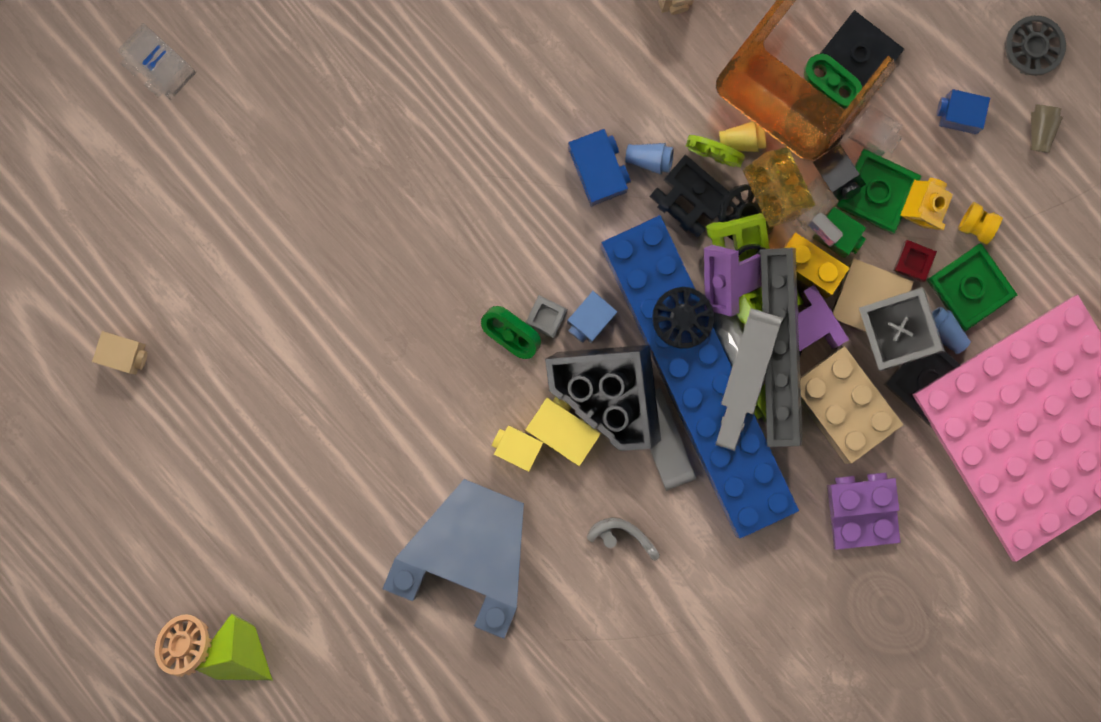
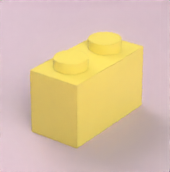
M555 397L551 401L546 398L525 431L580 466L601 433L593 429L582 418L579 419L571 414L569 411L572 407L563 400Z

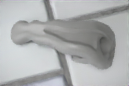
M606 518L597 522L587 535V539L590 542H594L600 535L604 545L607 548H613L617 540L610 529L619 528L635 537L652 560H658L660 557L657 549L642 531L630 522L620 518Z

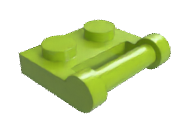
M762 213L724 223L714 222L706 226L707 235L711 238L712 245L726 248L724 237L733 235L735 250L747 244H759L766 249H770L766 219ZM750 249L743 252L739 256V262L754 256L758 249Z

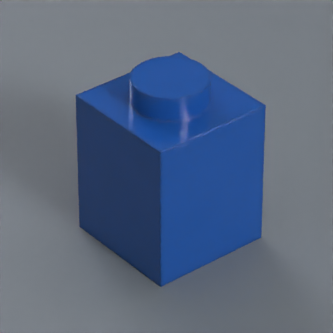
M952 89L945 97H941L937 108V116L941 117L939 126L978 134L984 129L990 97Z

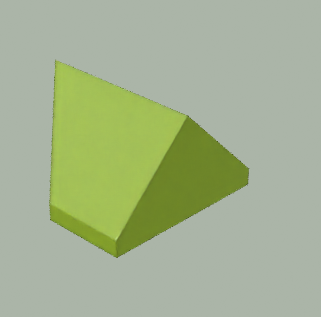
M234 614L229 616L213 637L212 642H210L211 648L207 649L206 653L209 656L205 658L206 662H201L195 669L216 680H273L256 627Z

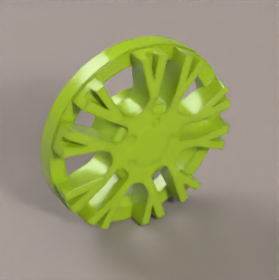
M689 135L685 147H688V150L697 153V155L713 158L717 163L732 167L737 166L741 168L744 162L745 155L725 144L697 135Z

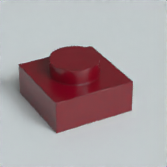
M906 240L893 271L920 282H925L937 251Z

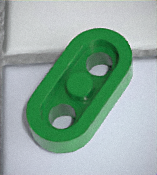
M816 54L806 63L803 71L806 82L833 105L841 109H848L859 101L863 92L860 81L831 56ZM814 70H823L824 77L816 76ZM839 90H847L849 97L844 98L840 96Z
M493 306L482 316L481 327L483 331L516 357L530 359L541 347V338L537 331L506 308Z

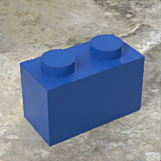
M605 129L568 142V150L591 207L627 193L628 187L626 184L631 183L625 165L619 166L615 154L619 153V149L613 135L607 136Z

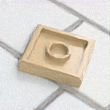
M853 258L832 313L839 323L867 333L859 308L910 292L914 281Z

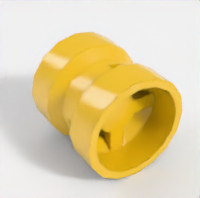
M973 202L964 214L958 230L965 234L972 233L977 236L978 241L988 245L999 229L1003 217L994 212L989 214L984 211L983 206Z

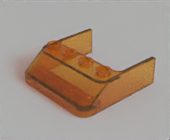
M776 0L719 74L716 80V90L725 101L798 157L804 160H814L820 157L845 133L896 68V64L892 58L887 56L847 109H843L765 50L764 42L796 1Z

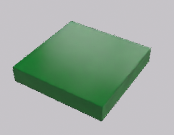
M863 149L855 164V168L866 185L861 188V191L856 196L837 202L835 207L890 234H894L902 219L900 215L914 180H920L922 176L869 150Z
M982 243L977 244L926 279L946 309L952 312L964 332L1018 296Z

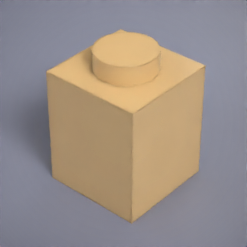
M101 331L92 362L136 375L138 369H143L147 359V351H144L146 344Z

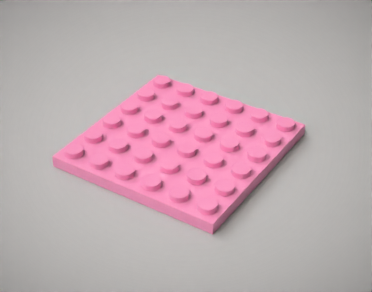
M1078 295L1072 296L912 394L1012 561L1017 562L1101 509V332Z

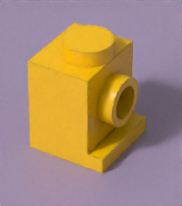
M932 177L928 181L914 180L900 216L922 228L944 230L946 224L943 223V219L953 197L952 193L945 190L947 183Z

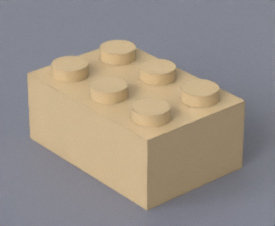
M845 346L837 349L800 377L802 407L845 464H852L904 425Z

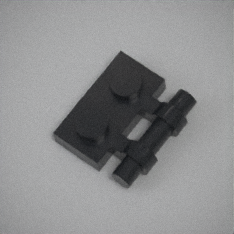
M685 154L664 178V181L673 188L668 195L657 187L649 197L658 204L657 208L664 214L667 211L681 223L679 225L680 228L685 232L689 230L699 238L706 228L697 219L704 214L713 222L719 215L722 204L720 203L721 200L724 199V195H727L729 191ZM680 195L695 207L690 213H687L675 202Z

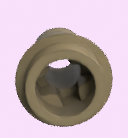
M1035 105L1034 112H1031L1032 144L1030 150L1050 153L1051 145L1063 119L1060 116L1062 108Z

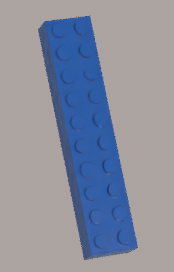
M661 215L601 242L602 252L645 344L650 345L652 359L736 538L741 539L799 512L770 447H767V441L754 414H746L745 426L743 431L741 430L735 451L716 445L722 425L721 420L725 416L727 406L721 405L732 366L714 328H712L709 336L702 343L687 349H679L667 345L658 337L654 330L652 314L658 299L667 291L677 287L695 289ZM678 293L679 305L684 304L683 293ZM690 294L688 304L695 306L700 299ZM671 296L663 301V304L668 308H675V301ZM703 305L694 309L696 314L705 311ZM658 311L659 316L670 317L671 312ZM700 316L697 318V323L707 327L709 317ZM669 321L658 323L663 333L672 326ZM695 326L691 328L699 338L703 335ZM674 328L669 339L674 341L679 330ZM683 331L681 343L692 342L690 333Z

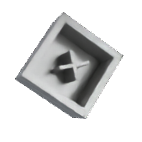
M923 287L859 308L879 371L945 351Z

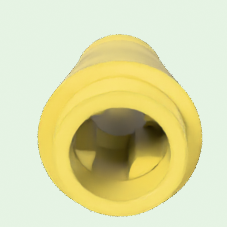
M755 120L726 129L725 131H719L720 143L737 151L759 152V149L767 148L764 122L756 123Z

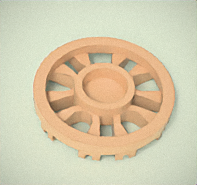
M180 615L171 619L162 628L156 640L155 658L158 666L164 672L173 676L183 677V675L195 673V669L201 662H206L205 658L209 656L206 652L208 648H211L210 642H212V639L208 635V626L192 615ZM188 621L187 628L183 631V622ZM173 627H174L175 631L177 632V633H175V634L171 631V629H172ZM201 635V640L197 641V638ZM165 638L170 639L168 648H163ZM196 646H200L199 651H196ZM177 660L174 670L170 669L172 664Z

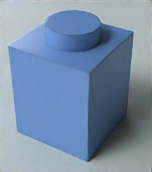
M592 291L567 320V323L571 326L568 331L580 342L583 343L587 339L592 343L614 318L617 311Z

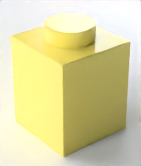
M508 425L506 431L499 429L491 446L496 448L494 455L529 472L543 442Z

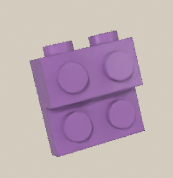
M887 472L867 474L868 481L855 482V476L837 477L835 478L836 484L827 485L834 549L901 543L897 515L899 503L896 478H887Z

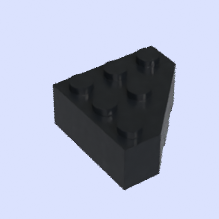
M650 345L556 352L545 359L549 391L559 400L563 399L575 409V413L593 429L597 428L611 440L610 443L619 451L652 449L661 441Z

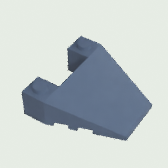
M464 479L396 556L382 589L414 601L426 572L486 595L474 627L504 639L517 609L524 503Z

